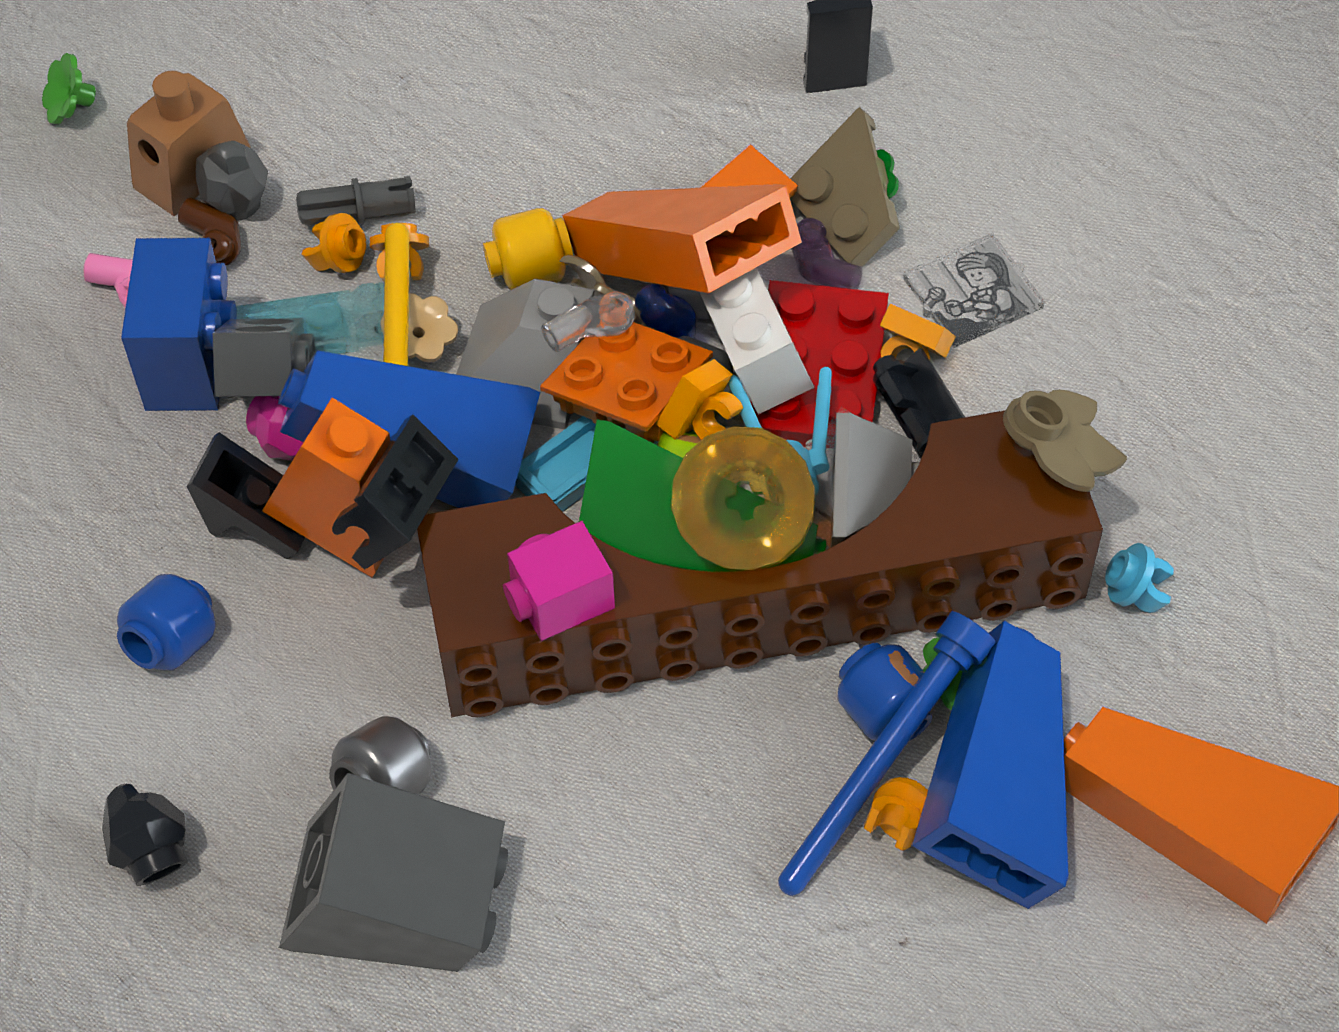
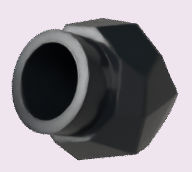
M130 783L121 784L109 793L105 802L102 823L109 865L130 871L136 886H142L164 878L187 864L188 861L181 848L185 843L186 832L185 815L163 795L151 792L139 793Z

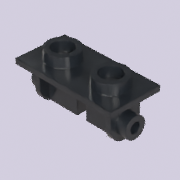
M922 348L916 350L906 361L896 360L893 355H887L877 360L873 365L875 372L873 382L906 436L912 439V446L920 459L927 446L931 423L965 417Z

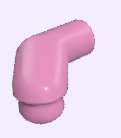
M90 253L84 264L85 281L115 287L120 302L126 308L133 260Z

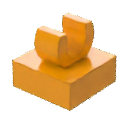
M889 304L880 326L894 335V337L887 340L883 345L881 358L893 355L896 359L897 354L903 349H912L915 352L919 348L924 350L929 360L930 355L928 351L946 358L956 336L943 326L893 304Z
M713 359L683 375L656 425L673 439H677L694 429L702 441L714 445L726 438L729 431L716 421L714 410L729 420L743 409L742 403L736 396L723 392L733 373Z

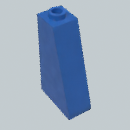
M317 350L304 371L301 372L293 368L285 382L278 404L287 407L280 432L304 442L331 398L336 399L388 431L390 437L396 434L404 420L413 414L459 459L436 499L457 508H464L508 500L513 494L541 392L525 386Z
M1003 621L989 632L996 643L980 665L972 664L967 672H962L912 846L1029 909L1066 887L1069 875L1061 655L1056 649L1036 639L1029 631Z

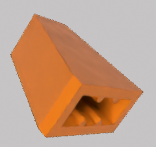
M331 398L262 511L372 578L383 559L364 570L352 558L364 539H370L368 534L359 527L350 526L345 533L335 535L332 532V526L339 514L355 503V497L391 442L389 432L336 399Z

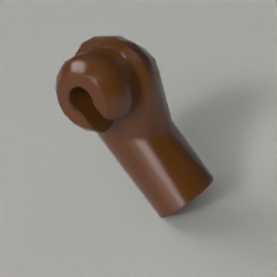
M188 198L183 202L179 209L178 222L202 234L203 238H210L216 263L230 265L234 262L241 252V239L237 220L233 216L221 212L197 199Z

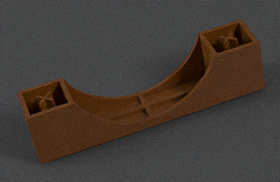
M1003 410L931 423L927 446L920 463L906 487L892 504L874 521L847 540L823 552L796 562L771 568L736 572L687 570L657 564L632 556L590 534L613 572L615 608L543 641L538 637L529 619L521 622L516 619L505 597L503 584L511 581L507 553L518 549L523 542L539 534L550 535L575 524L573 520L559 509L547 493L426 514L417 532L452 718L463 715L486 717L497 713L502 708L526 703L550 705L562 701L569 695L596 690L603 693H614L628 688L633 683L659 678L677 681L686 679L697 671L723 666L734 669L746 668L758 663L761 659L787 654L799 657L810 656L822 651L825 647L851 642L867 645L880 642L889 635L914 630L925 633L937 632L951 611L958 612L970 620L982 618L987 621H996L1009 617L1016 611L1042 606L1049 609L1064 608L1072 605L1079 599H1085L1087 596L1103 528L1090 492L1076 491L1065 487L1051 478L1039 466L1033 452L1020 447L1007 432L1003 422L1005 412Z

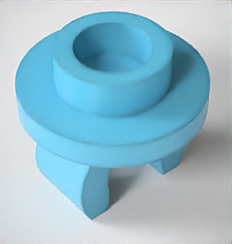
M1135 543L1126 550L1117 552L1107 567L1105 581L1108 585L1109 598L1121 606H1129L1134 603L1142 611L1154 613L1168 605L1171 596L1157 590L1153 583L1159 584L1172 576L1174 568L1167 561L1155 558L1154 551L1150 547L1141 543Z

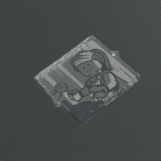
M993 233L904 271L903 280L923 306V316L925 318H932L936 324L945 327L956 336L952 344L953 348L1044 308V299L1023 273L1024 265L1021 262H1014Z

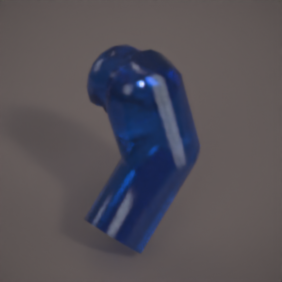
M658 284L647 285L637 293L635 306L641 312L640 319L647 327L675 338L689 336L696 339V314L691 304L675 295L666 294L665 289Z

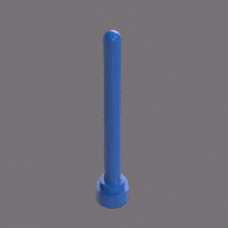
M951 611L935 633L939 639L933 648L937 653L936 657L781 872L778 885L783 893L794 896L803 891L959 670L967 672L972 664L980 665L996 641L978 624L955 611Z

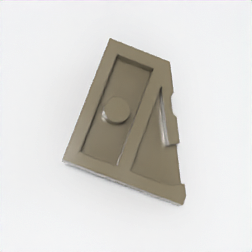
M860 107L790 178L798 185L795 195L790 200L841 257L858 271L900 229L895 205L887 195L889 180L885 164L878 157L872 134V131L876 130L875 122Z

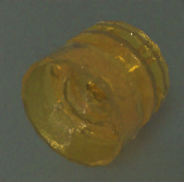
M733 426L705 436L685 454L673 479L671 509L680 535L699 556L727 570L754 571L782 563L803 544L814 521L815 487L806 461L787 440L762 428ZM743 484H749L753 494L764 495L765 497L764 505L755 507L753 512L754 519L748 521L742 520L738 510H728L727 507L728 499L738 497V486Z

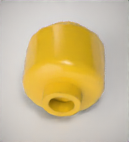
M535 208L496 219L492 226L493 241L482 243L491 278L502 276L510 290L533 279L556 283L562 281L567 264L559 261L563 256L573 255L569 234L563 218L554 219L552 214L544 208Z

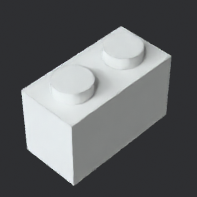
M757 267L711 293L700 292L734 370L758 415L814 388Z

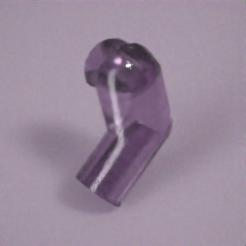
M813 218L799 221L797 227L802 243L791 248L800 275L808 282L818 285L858 290L862 278V267L834 258L829 241L825 238L827 233L826 227L821 221Z

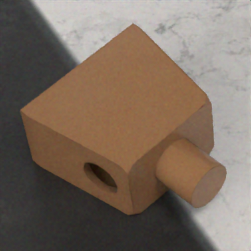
M166 71L159 74L153 80L154 96L133 112L126 124L133 189L172 216H175L179 213V209L186 199H195L200 195L196 181L197 157L210 147L233 140L249 148L250 145L228 100L222 94L190 73Z

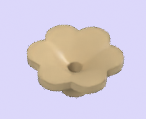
M409 293L408 359L417 357L423 362H435L442 357L444 346L456 340L458 325L452 318L448 317V305L443 299L437 296L422 299L416 294ZM384 315L382 316L381 323H380V325H381V331H382L383 334H384Z

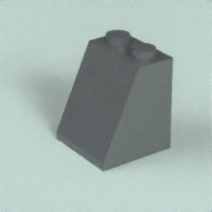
M348 773L308 821L279 948L299 953L458 972L479 952L484 953L488 949L494 935L496 913L489 911L492 890L500 884L508 862V850L501 847L505 821Z

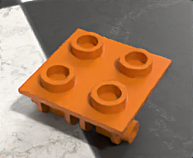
M607 313L540 385V390L553 395L554 401L560 403L563 412L579 414L591 419L594 424H596L597 419L609 421L652 443L655 441L659 442L663 430L656 423L683 375L709 362L713 357V351Z

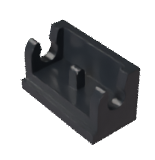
M814 0L808 2L806 10L808 15L806 52L804 53L805 74H803L806 94L867 86L873 11L871 0Z
M413 414L406 418L397 433L390 437V444L355 497V503L344 509L332 526V532L335 535L345 533L350 526L359 527L368 534L370 539H364L352 556L364 570L412 539L459 460Z

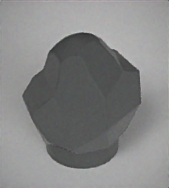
M232 140L214 145L196 158V181L202 202L233 216L237 221L247 219L257 212L266 187L268 170L253 149Z

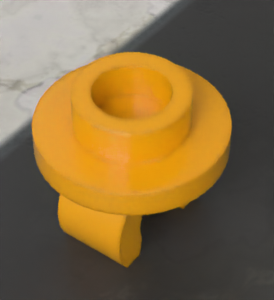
M346 213L332 214L324 222L313 226L312 232L320 240V244L312 248L303 249L301 255L315 270L324 271L331 268L338 273L355 271L361 265L366 251V237L362 228L352 216Z
M393 223L382 225L381 234L370 237V248L382 251L376 263L377 272L382 281L385 278V232L388 226ZM402 223L409 230L411 277L413 280H421L424 265L417 250L429 247V236L417 233V225Z
M896 777L887 780L874 794L864 829L871 833L876 830L877 826H880L887 835L897 840L896 848L901 851L909 849L913 844L928 790L922 784L910 778Z

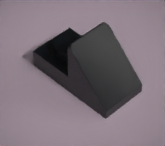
M220 432L215 434L186 486L209 532L217 536L235 525L286 559L298 553L305 537L262 511L282 479L283 474Z

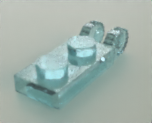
M380 281L377 284L373 282L361 284L353 292L344 290L236 306L235 319L303 318L304 333L314 334L315 353L317 350L335 354L358 352L361 347L384 343V334L381 331L380 325L384 315V283Z

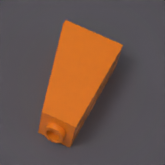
M781 184L607 192L562 215L575 256L594 265L601 274L704 293L713 292L802 243L787 186Z
M1105 707L1100 709L1087 727L1078 722L1064 738L1065 791L1266 924L1339 821L1338 785Z

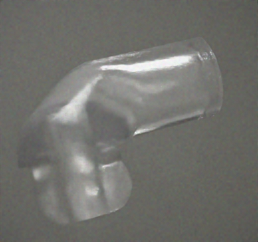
M613 291L604 296L590 297L546 322L541 327L542 334L550 348L555 352H559L584 337L621 335L633 324L635 311L631 299L626 294Z

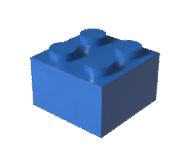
M136 238L121 339L145 411L218 410L220 397H215L213 332L229 319H237V308L234 300H226L228 291L225 263H216L210 238Z

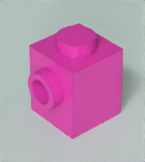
M583 521L550 535L539 534L523 542L518 549L507 553L511 581L503 584L505 597L516 619L519 622L529 619L541 641L615 608L613 572Z

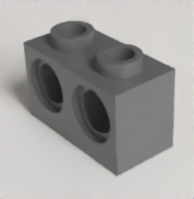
M303 318L229 319L213 332L215 397L280 396L292 369L303 372L315 354L314 334L304 333Z

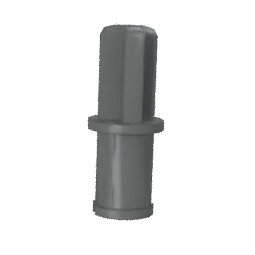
M411 176L359 183L358 178H351V185L300 191L296 197L299 220L304 225H312L324 222L332 214L346 213L356 219L357 223L361 225L364 224L365 218L404 213L413 214L416 208L414 190L411 188Z

